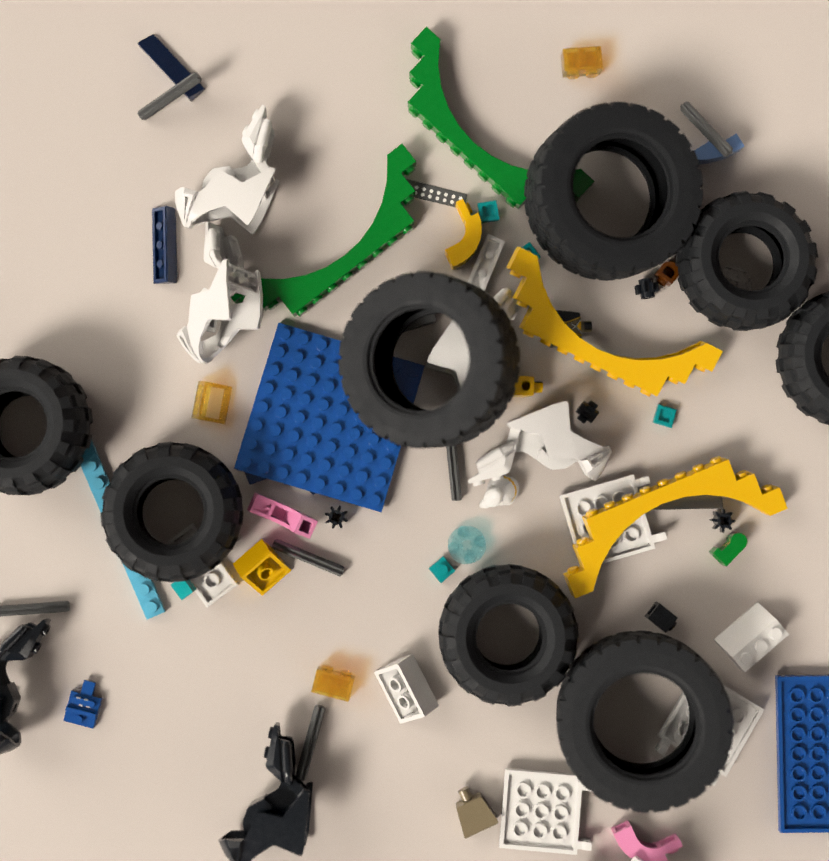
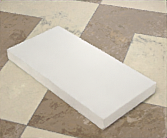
M192 523L165 544L174 545L188 540L197 532V526ZM223 562L200 577L190 579L196 587L195 592L207 608L239 585Z

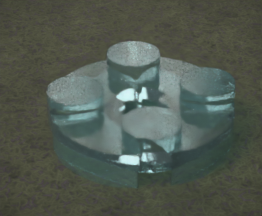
M461 526L455 529L448 538V550L451 557L461 564H472L479 561L486 550L485 538L481 531L473 526ZM468 539L471 541L470 545L472 548L470 550L468 548L467 550L462 549L463 545L461 543L463 540L466 541Z

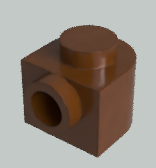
M671 261L665 262L653 275L656 277L655 281L663 287L672 285L679 275L678 266H675V263Z

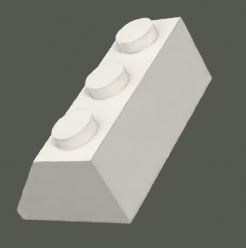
M757 602L714 640L740 670L746 672L789 634L777 619Z
M413 654L399 658L374 672L400 724L425 717L439 706Z

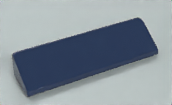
M154 34L137 43L175 85L191 74ZM198 83L185 92L184 95L192 102L205 88Z
M169 206L152 208L153 284L177 283L176 209Z

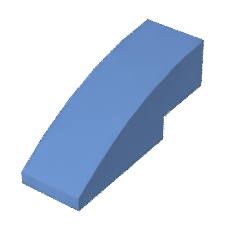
M737 133L726 139L733 148L732 154L728 157L739 152L744 147ZM710 141L694 150L700 165L727 158Z

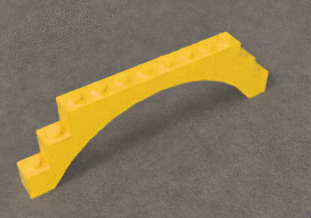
M516 247L506 267L511 270L509 274L519 279L523 276L513 296L517 300V305L525 309L529 306L519 328L524 330L522 334L532 339L535 335L541 338L540 343L548 347L553 344L558 347V352L566 356L569 352L575 355L574 360L582 364L587 361L591 363L590 367L598 372L603 369L608 372L607 376L617 380L619 377L625 380L623 384L630 388L637 386L641 388V393L649 397L651 394L659 395L666 379L676 385L678 382L685 384L693 368L705 372V370L712 372L723 352L706 342L699 341L678 352L658 357L631 358L607 353L579 338L563 322L551 304L543 285L538 256L521 247Z
M718 456L710 459V463L693 466L691 471L678 472L672 479L659 480L657 485L653 487L645 486L634 495L632 493L626 494L621 497L622 500L607 502L603 508L598 510L593 508L586 511V515L582 516L590 538H580L576 541V544L572 545L580 566H572L567 569V572L563 573L571 595L576 599L594 590L600 567L611 546L628 526L643 514L659 505L683 497L714 495L742 501L763 514L772 516L788 509L780 487L767 484L762 486L760 490L754 473L743 470L734 475L729 459Z

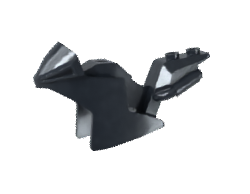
M49 618L43 619L37 626L31 622L18 626L0 644V754L10 752L21 744V733L12 724L8 723V720L17 711L21 696L15 682H10L7 675V662L25 660L38 653L42 645L40 643L42 637L46 636L51 628L49 625L51 619Z
M276 722L274 727H270L268 738L271 739L270 746L265 748L264 758H267L266 768L281 781V784L275 791L268 795L265 794L250 803L243 819L244 830H231L218 840L229 861H251L274 845L298 856L303 854L309 833L313 782L304 784L295 775L294 740L291 736L281 735L279 722Z

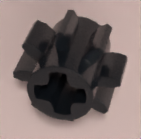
M653 278L638 280L639 285L634 286L635 295H640L641 299L654 298L655 293L659 291L658 282L653 283Z
M592 400L588 403L583 401L575 411L579 414L577 419L583 424L587 421L592 423L599 414V411L596 410L598 405Z
M331 506L332 512L325 513L326 516H329V520L326 523L331 522L333 524L332 529L338 524L340 528H343L341 522H348V519L344 518L348 511L342 512L341 506L337 510ZM333 512H336V514H341L342 517L339 518L340 522H338L337 520H332V517L334 516Z
M721 509L720 513L713 511L714 517L709 519V521L714 523L712 528L717 529L720 527L719 530L724 533L725 528L732 530L731 524L736 522V520L731 518L733 513L728 512L725 514V509ZM720 517H725V519L723 520L725 522L724 524H720Z

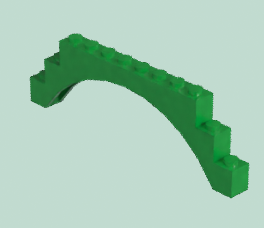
M426 26L411 42V53L418 60L421 58V60L409 72V79L416 89H420L408 101V112L414 118L418 117L423 121L422 125L427 130L434 131L437 134L436 138L441 143H447L450 146V151L458 157L460 155L468 168H474L482 181H488L496 194H502L509 206L519 209L526 199L524 187L525 180L528 179V170L512 166L491 156L475 144L459 126L447 105L441 87L438 66L440 38ZM581 168L576 169L573 180L576 202L595 182Z
M403 144L387 155V182L383 200L372 225L362 239L343 257L315 272L286 279L261 278L263 308L265 311L274 309L279 305L278 301L282 300L294 317L297 315L299 317L308 311L307 307L312 303L314 305L318 304L323 299L322 296L325 293H332L336 290L338 283L342 280L344 282L349 280L353 276L352 272L356 269H363L368 264L367 261L372 257L377 258L384 252L383 248L387 245L391 247L399 240L398 237L400 235H406L413 230L414 220L402 205L405 204L407 206L415 199V190L405 179L404 175L409 176L415 171L416 160ZM234 293L231 296V299L236 304L242 303L245 298L244 295Z

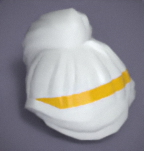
M505 474L503 479L496 481L491 479L484 498L479 503L480 507L489 508L498 505H511L519 493L517 480Z

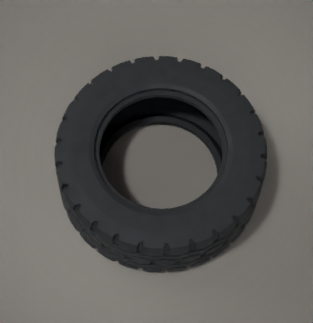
M611 102L610 104H597L574 114L539 147L534 155V160L531 161L528 168V179L525 180L526 215L529 216L528 223L531 231L537 236V242L558 265L562 264V267L569 272L579 273L581 277L595 280L597 278L602 281L619 280L642 273L664 263L668 258L676 254L689 239L694 230L693 226H696L701 209L699 207L702 206L701 169H698L700 164L695 151L690 149L692 145L684 133H679L680 129L669 119L665 120L664 115L653 109L647 110V107L634 103ZM594 151L615 152L632 161L643 174L649 190V210L644 224L634 236L621 238L604 234L592 227L580 213L574 197L573 180L577 165L584 154Z
M420 271L414 274L411 272L383 282L378 286V289L374 288L362 299L363 303H359L351 314L352 319L348 320L343 332L345 337L340 343L339 355H341V359L339 360L340 376H343L341 383L345 395L349 397L347 400L356 414H359V419L369 429L372 428L375 434L385 440L389 439L394 444L410 448L455 446L478 437L480 433L487 431L495 424V420L503 415L508 407L507 403L511 402L516 390V387H514L515 383H518L520 349L517 346L518 339L515 329L510 325L511 320L504 309L500 308V304L492 296L485 293L484 290L443 273ZM442 313L456 323L466 339L469 350V368L462 387L450 401L433 410H425L410 402L399 389L393 373V354L399 337L411 323L426 315Z
M643 630L625 631L617 633V635L607 636L596 644H592L569 667L557 697V733L561 751L570 770L578 777L579 782L587 790L593 792V795L606 803H612L613 806L620 809H632L633 812L649 813V811L653 810L655 813L668 811L670 807H681L689 803L691 798L696 799L707 790L706 787L708 785L711 786L720 775V769L724 768L728 760V751L731 750L734 734L732 732L734 728L733 712L731 711L728 694L717 674L700 655L683 642L665 634ZM639 673L654 674L672 681L684 692L689 707V725L683 741L670 755L650 763H633L620 759L604 747L594 731L595 709L603 693L619 679Z

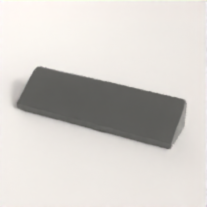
M689 496L663 503L652 510L723 509L722 496Z

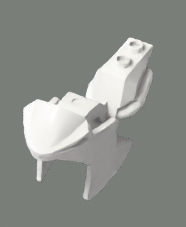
M263 104L260 109L255 110L251 124L246 125L242 132L243 145L252 160L247 166L232 169L231 166L213 168L203 180L201 191L197 192L185 187L175 191V204L184 227L191 229L206 222L231 217L253 235L261 225L279 185V180L274 179L273 176L276 169L269 168L267 165L275 133L272 129V122L266 119L267 110Z
M206 222L204 261L218 268V272L210 289L203 288L200 293L191 295L188 325L184 326L177 333V337L186 352L200 364L211 362L227 346L239 330L260 329L263 316V292L259 270L252 273L243 269L244 259L237 238L232 235L225 237L223 228L210 222ZM234 293L245 296L242 303L231 305L230 297ZM217 320H222L218 333L201 341L204 332H215Z
M505 287L493 298L500 304V308L504 309L509 319L514 320L518 313V309H516L517 300L513 298L515 293ZM451 321L434 346L427 360L426 367L452 375L459 391L468 373L469 350L462 331L454 321Z
M567 401L507 423V426L510 428L507 443L479 458L476 462L479 473L470 478L468 482L477 486L485 484V479L492 478V481L503 479V475L511 470L515 452H525L551 470L565 469L578 461L583 473L596 481L604 471L612 451L610 445L601 446L570 430L569 404Z

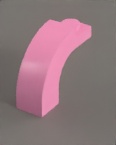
M254 493L247 508L249 512L276 522L292 532L309 539L318 522L314 518L288 505L258 493Z
M629 821L611 828L618 845L630 858L638 856L644 861H668L665 854H673L683 847L676 833L657 842L648 843L636 837Z

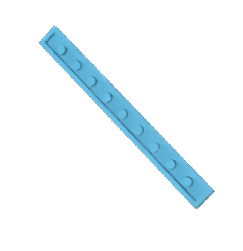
M91 440L90 448L85 450L82 456L84 461L80 466L99 510L102 512L103 493L110 481ZM123 565L146 619L148 620L165 612L153 581L144 578V576L131 571Z

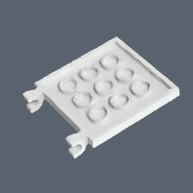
M634 474L559 495L573 544H576V541L580 538H590L582 516L586 515V511L593 508L598 510L603 508L607 502H617L622 500L621 497L626 494L632 493L634 495L638 493L637 487L651 484L649 476L635 479ZM643 514L624 530L611 546L602 564L655 549L654 543L666 540V533L660 531L651 535L646 514Z
M724 686L731 703L734 719L732 747L728 751L729 757L724 768L719 771L720 775L722 774L726 777L764 709ZM684 692L680 695L658 733L662 740L658 742L655 750L665 756L670 744L675 747L680 745L688 729L689 707ZM717 778L716 781L712 784L713 786L716 785V783H717V781H718V778Z
M505 768L499 848L577 855V849L591 851L592 842H590V838L578 839L582 790H589L579 782L578 777L574 774Z

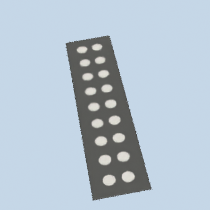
M406 179L415 190L414 198L455 207L456 202L461 199L466 202L468 194Z

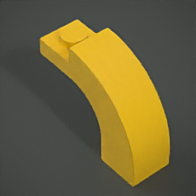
M463 199L457 201L455 207L464 223L465 235L459 243L444 251L452 270L471 259L479 246L482 234L479 214L476 213L471 216L472 209L469 203H465Z

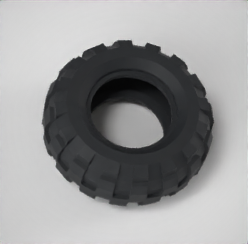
M747 191L734 192L708 203L701 209L696 226H693L694 230L689 239L676 253L675 266H678L679 273L677 280L681 291H684L689 298V304L697 313L700 312L706 316L709 322L719 327L732 328L735 331L763 329L789 317L807 299L808 291L815 283L818 271L815 266V260L818 258L817 245L811 240L809 232L812 230L806 220L802 221L795 214L796 209L787 202H779L775 200L773 195L762 192L756 194L748 193ZM734 233L751 234L763 241L768 247L773 260V271L769 282L763 289L755 291L740 289L730 283L724 276L719 263V252L724 239L728 235Z
M829 291L806 301L804 305L794 311L788 318L784 331L779 335L776 346L779 350L778 359L775 360L777 373H780L783 381L781 387L787 397L792 398L797 404L796 408L806 416H811L817 419L819 423L829 425V376L822 365L821 351L823 343L829 335Z
M14 356L10 359H0V417L4 409L12 401L22 396L31 395L40 402L47 419V429L42 442L28 455L23 457L12 455L6 450L0 440V492L7 495L29 496L40 494L45 490L56 488L67 480L66 477L72 472H76L84 461L82 456L85 450L90 448L93 436L90 435V424L93 423L92 409L87 405V395L81 385L76 383L72 375L63 368L49 361L30 356Z
M158 443V445L148 448L144 447L133 453L132 457L121 463L113 472L114 475L109 485L105 487L102 497L101 526L104 528L107 537L106 542L111 551L118 556L121 563L128 569L154 581H187L213 570L223 562L225 557L234 548L243 525L242 495L231 471L212 453L188 443ZM170 480H183L192 485L199 493L204 508L203 520L199 529L191 538L179 544L167 545L152 537L146 529L142 514L143 505L148 494L157 485Z
M513 564L493 565L482 568V570L469 575L461 581L444 604L438 628L439 648L443 662L449 674L453 676L458 685L468 694L471 693L483 702L493 705L496 703L507 706H521L522 703L528 701H537L547 696V692L552 688L560 685L565 679L570 665L574 663L577 654V638L579 637L578 623L573 612L574 609L559 586L536 570ZM517 604L530 610L537 619L539 626L537 645L527 658L518 663L503 665L492 662L478 649L476 641L478 625L484 615L496 606Z

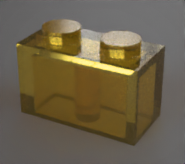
M601 46L563 49L561 53L562 78L577 79L579 76L595 78L600 75L603 69Z
M318 666L311 692L349 702L355 676L347 670L339 672L333 670L332 666Z

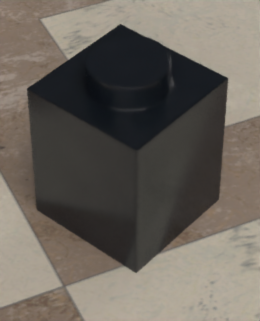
M657 601L645 614L648 620L665 633L671 631L677 624L676 620L678 617Z

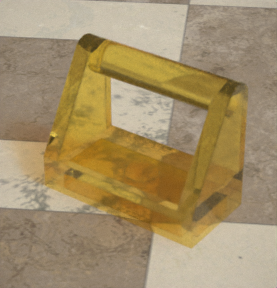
M198 381L191 418L225 424L232 387ZM211 387L224 389L219 419L206 417Z

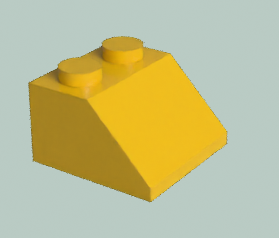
M263 539L259 540L233 563L240 577L262 596L291 571L274 549Z

